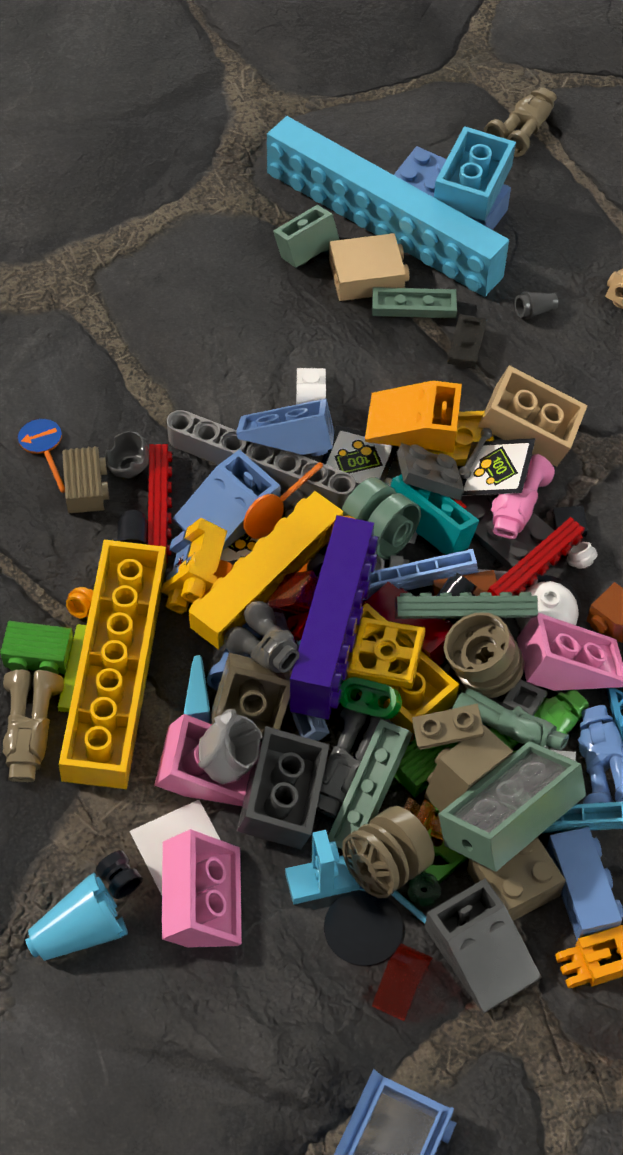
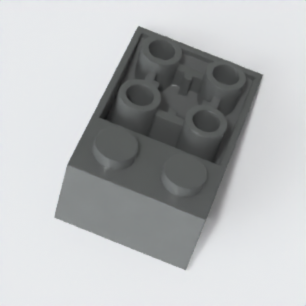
M486 878L427 912L425 930L483 1014L542 978L508 910Z

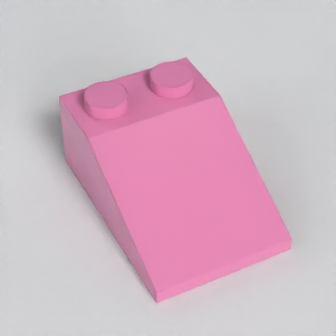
M538 613V616L535 618H531L517 637L518 647L522 652L525 662L524 673L526 682L534 686H541L553 691L623 687V661L617 640L541 613Z
M183 714L168 726L154 786L184 797L242 806L250 770L239 780L222 785L212 780L204 769L198 765L200 762L198 746L200 738L212 724Z

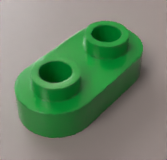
M351 677L340 686V689H342L340 703L343 707L353 712L388 720L395 717L401 709L402 698L400 693L386 684ZM361 691V698L356 701V695ZM390 699L388 707L384 708V702Z

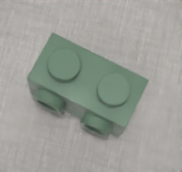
M319 205L312 207L273 230L281 258L295 268L306 264L311 258L321 252L329 250L330 241L340 240L333 214Z

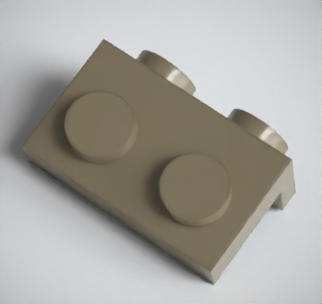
M478 703L412 717L416 743L420 750L484 736L483 722Z

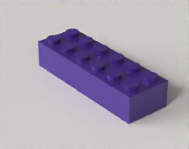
M336 515L298 652L300 655L294 664L290 677V712L329 720L332 708L338 709L342 689H340L341 681L346 679L349 667L348 655L349 652H353L356 640V625H360L363 615V598L367 599L371 582L369 580L370 572L374 573L377 562L376 550L379 537L374 536L373 522Z

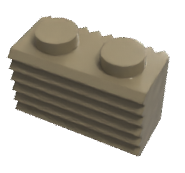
M96 446L93 448H76L75 450L72 448L69 450L64 449L62 454L68 514L104 510V500L109 499L108 481L102 482V475H107L106 457L100 458L99 449Z

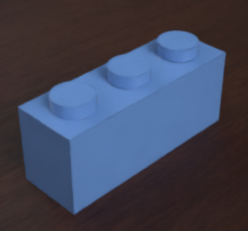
M589 827L550 835L546 851L566 880L561 896L576 940L620 926L623 920V907L620 900L614 899L611 890L613 888L612 876L608 868H603L600 859L602 857V850L597 837H592Z

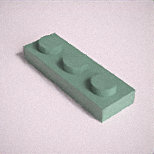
M373 287L372 316L456 318V289Z

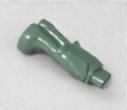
M467 689L465 693H461L453 705L452 709L478 703L483 724L497 730L501 735H507L524 745L531 741L544 748L549 749L551 747L561 751L565 748L569 739V735L556 731L557 727L526 713L521 707L517 706L514 710L506 709L484 696L481 692Z

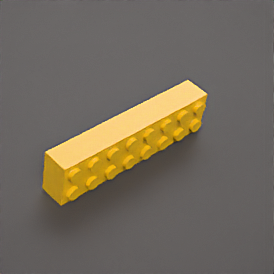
M113 540L103 541L59 760L61 782L127 789L162 595L161 589L166 572V547Z

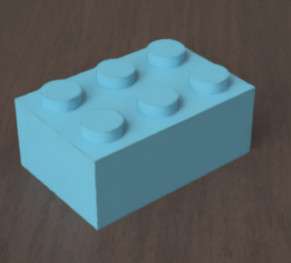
M464 126L435 181L434 198L464 215L485 221L512 167L516 142Z

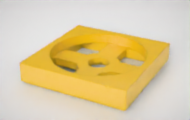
M362 617L347 671L348 677H358L378 683L412 689L425 637V628ZM384 631L383 638L378 641L366 640L369 636ZM398 633L409 639L413 648L399 646L396 641ZM388 646L392 648L393 652L389 656H384L380 653V650ZM360 653L375 656L377 659L375 670L362 666L359 660ZM396 659L410 662L409 668L400 674L388 672L390 663Z

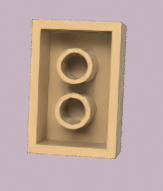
M509 365L496 384L478 427L491 429L493 435L503 440L536 438L532 455L539 454L557 467L571 449L588 405Z

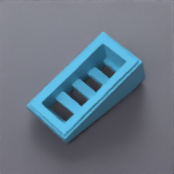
M200 655L194 656L192 661L184 714L211 724L203 660Z

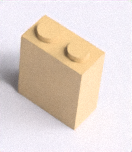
M395 233L330 241L329 263L339 301L372 297L373 287L405 288V281H409V268L407 264L403 265L402 244H397Z

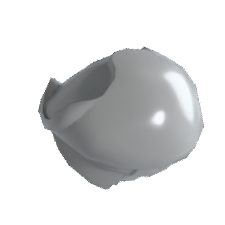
M228 709L222 715L215 717V723L200 738L198 745L199 767L203 768L212 780L222 785L237 781L244 774L248 773L258 759L260 739L263 738L260 729L255 723L245 716L238 715L235 709Z

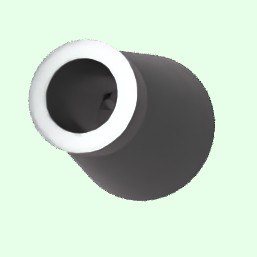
M524 291L515 298V311L520 318L531 319L550 310H556L559 304L558 297L555 293Z

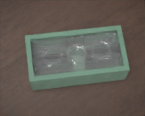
M528 741L438 814L444 845L495 872L498 871L586 796L581 763Z

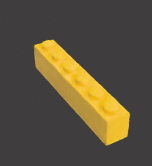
M316 491L307 499L302 498L287 518H281L276 523L274 530L266 538H260L254 545L253 550L245 558H239L233 565L232 570L224 578L220 577L214 582L209 593L193 602L189 609L190 628L219 650L224 645L226 631L231 627H242L246 623L244 611L251 602L262 601L267 603L329 542L331 528L335 522L336 515L343 516V510Z

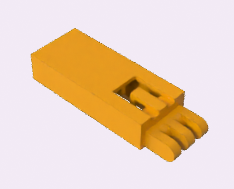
M623 925L578 938L575 947L555 954L558 963L568 960L572 961L560 967L562 975L577 973L576 976L565 980L568 988H574L590 983L592 987L623 977ZM617 948V953H620L622 959L600 966L598 960L610 959L612 956L610 950Z

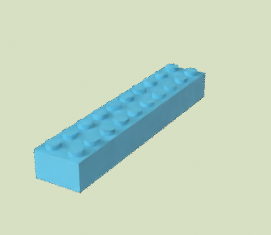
M288 116L267 133V173L273 178L279 179L294 190L300 191L315 202L321 203L338 215L349 219L359 227L365 228L375 235L395 233L397 244H402L403 252L414 256L424 264L435 268L448 278L456 280L471 291L477 292L484 297L504 277L509 245L508 238Z

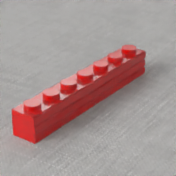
M149 444L148 545L166 547V563H168V556L172 554V551L169 550L171 544H168V540H172V530L168 528V524H172V513H168V508H172V497H169V493H172V482H169V478L172 477V466H169V462H172V451H169L168 444Z
M570 517L491 585L487 592H491L492 596H500L499 593L511 592L512 596H519V593L526 590L525 587L527 585L531 587L539 575L543 576L548 571L550 565H556L562 554L566 556L573 545L577 546L582 541V534L585 528Z

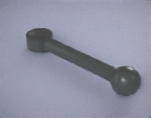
M484 428L481 431V438L468 462L459 469L462 479H467L471 476L470 468L486 440L492 437L491 429Z

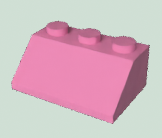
M192 829L163 841L162 940L188 948L239 946L242 944L240 847Z

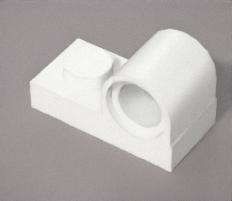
M297 368L296 404L325 399L326 369Z

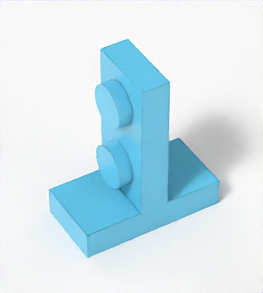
M326 830L312 833L311 863L285 868L293 905L356 891L360 888V885L350 874L343 855L339 856L336 842H329Z

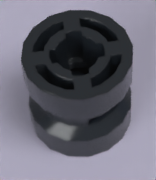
M123 850L109 854L96 867L97 874L103 881L108 882V890L115 899L128 896L143 881L139 872L130 867V859Z

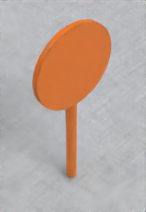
M321 462L317 463L280 497L274 494H266L255 500L247 510L243 525L246 534L254 539L268 536L283 516V502L319 471L323 464Z

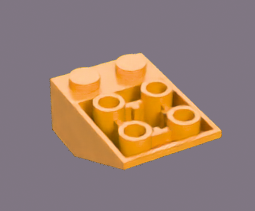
M428 381L373 392L371 395L365 442L400 446L403 443L409 446L419 445L426 450L453 453L462 384Z

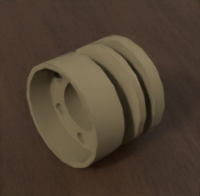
M473 613L457 621L447 633L443 647L446 659L466 689L481 692L488 698H495L509 692L523 676L525 662L522 652L513 639L509 628L500 617L490 613Z
M399 806L387 808L375 816L369 824H364L358 830L350 833L343 840L342 846L344 861L350 874L366 892L377 898H387L405 885L408 880L414 879L433 864L435 856L433 842L427 829L415 815Z

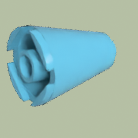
M92 873L28 929L30 937L25 939L34 958L40 956L46 961L122 938L128 934L123 918L121 917L117 920L115 918L118 916L115 909L117 905L99 876L96 877V873Z

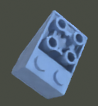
M239 449L216 466L173 517V522L184 531L198 519L203 518L227 530L223 546L224 550L246 533L243 525L244 518L252 503L266 494H274L280 497L281 486Z

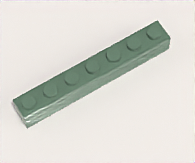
M470 592L460 593V596H452V593H440V596H432V593H420V596H412V593H400V596L395 598V619L463 618L473 613H490L500 618H535L538 616V596H532L531 592H521L519 596H512L511 592L499 593L500 596H492L491 592L480 593V596H472Z

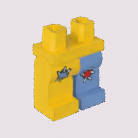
M200 518L190 525L187 530H184L172 539L169 550L176 553L173 570L168 573L166 582L163 583L161 589L162 593L169 595L166 604L168 609L183 614L187 611L190 602L193 603L196 599L203 598L204 592L212 587L217 580V576L213 574L219 565L227 530Z

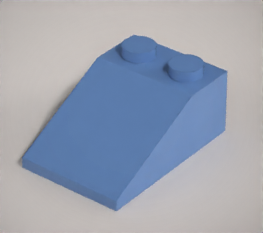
M327 398L241 416L236 435L237 439L301 455L311 453V456H320L328 453V450L333 448L334 427Z

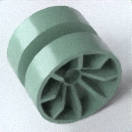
M371 477L361 482L348 496L341 509L343 510V516H351L355 519L374 523V536L379 537L376 554L382 559H389L391 555L398 554L407 545L414 535L421 517V509L418 504L403 494L396 493L394 488L377 477Z

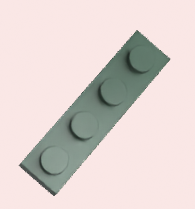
M380 719L328 835L329 842L335 841L337 848L342 850L343 840L350 833L358 830L364 824H369L377 816L413 735L411 731Z

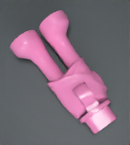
M534 454L531 457L522 493L498 494L493 500L491 511L493 512V532L495 535L515 539L528 523L538 499V487H545L551 483L555 474L553 465L545 457L539 454Z

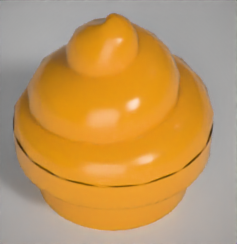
M78 587L68 594L66 607L71 615L80 619L89 616L93 590L86 587Z

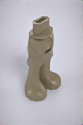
M543 87L532 91L530 95L517 102L514 111L509 114V118L504 123L498 119L491 120L484 127V132L515 141L514 157L524 155L530 147V136L532 133L536 134L554 108V101L557 99L556 94Z
M14 670L6 673L3 680L4 689L11 695V710L8 716L7 733L3 739L2 752L6 756V766L10 768L8 778L10 781L34 782L36 770L40 769L47 748L50 719L47 716L51 696L61 694L64 689V678L56 673L45 670H36L34 672L33 706L30 719L25 717L28 692L32 687V676L27 670Z

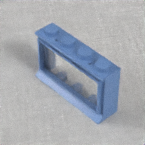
M373 1068L334 1155H437L436 1153L441 1141L448 1144L457 1123L451 1120L454 1108H449L382 1076Z

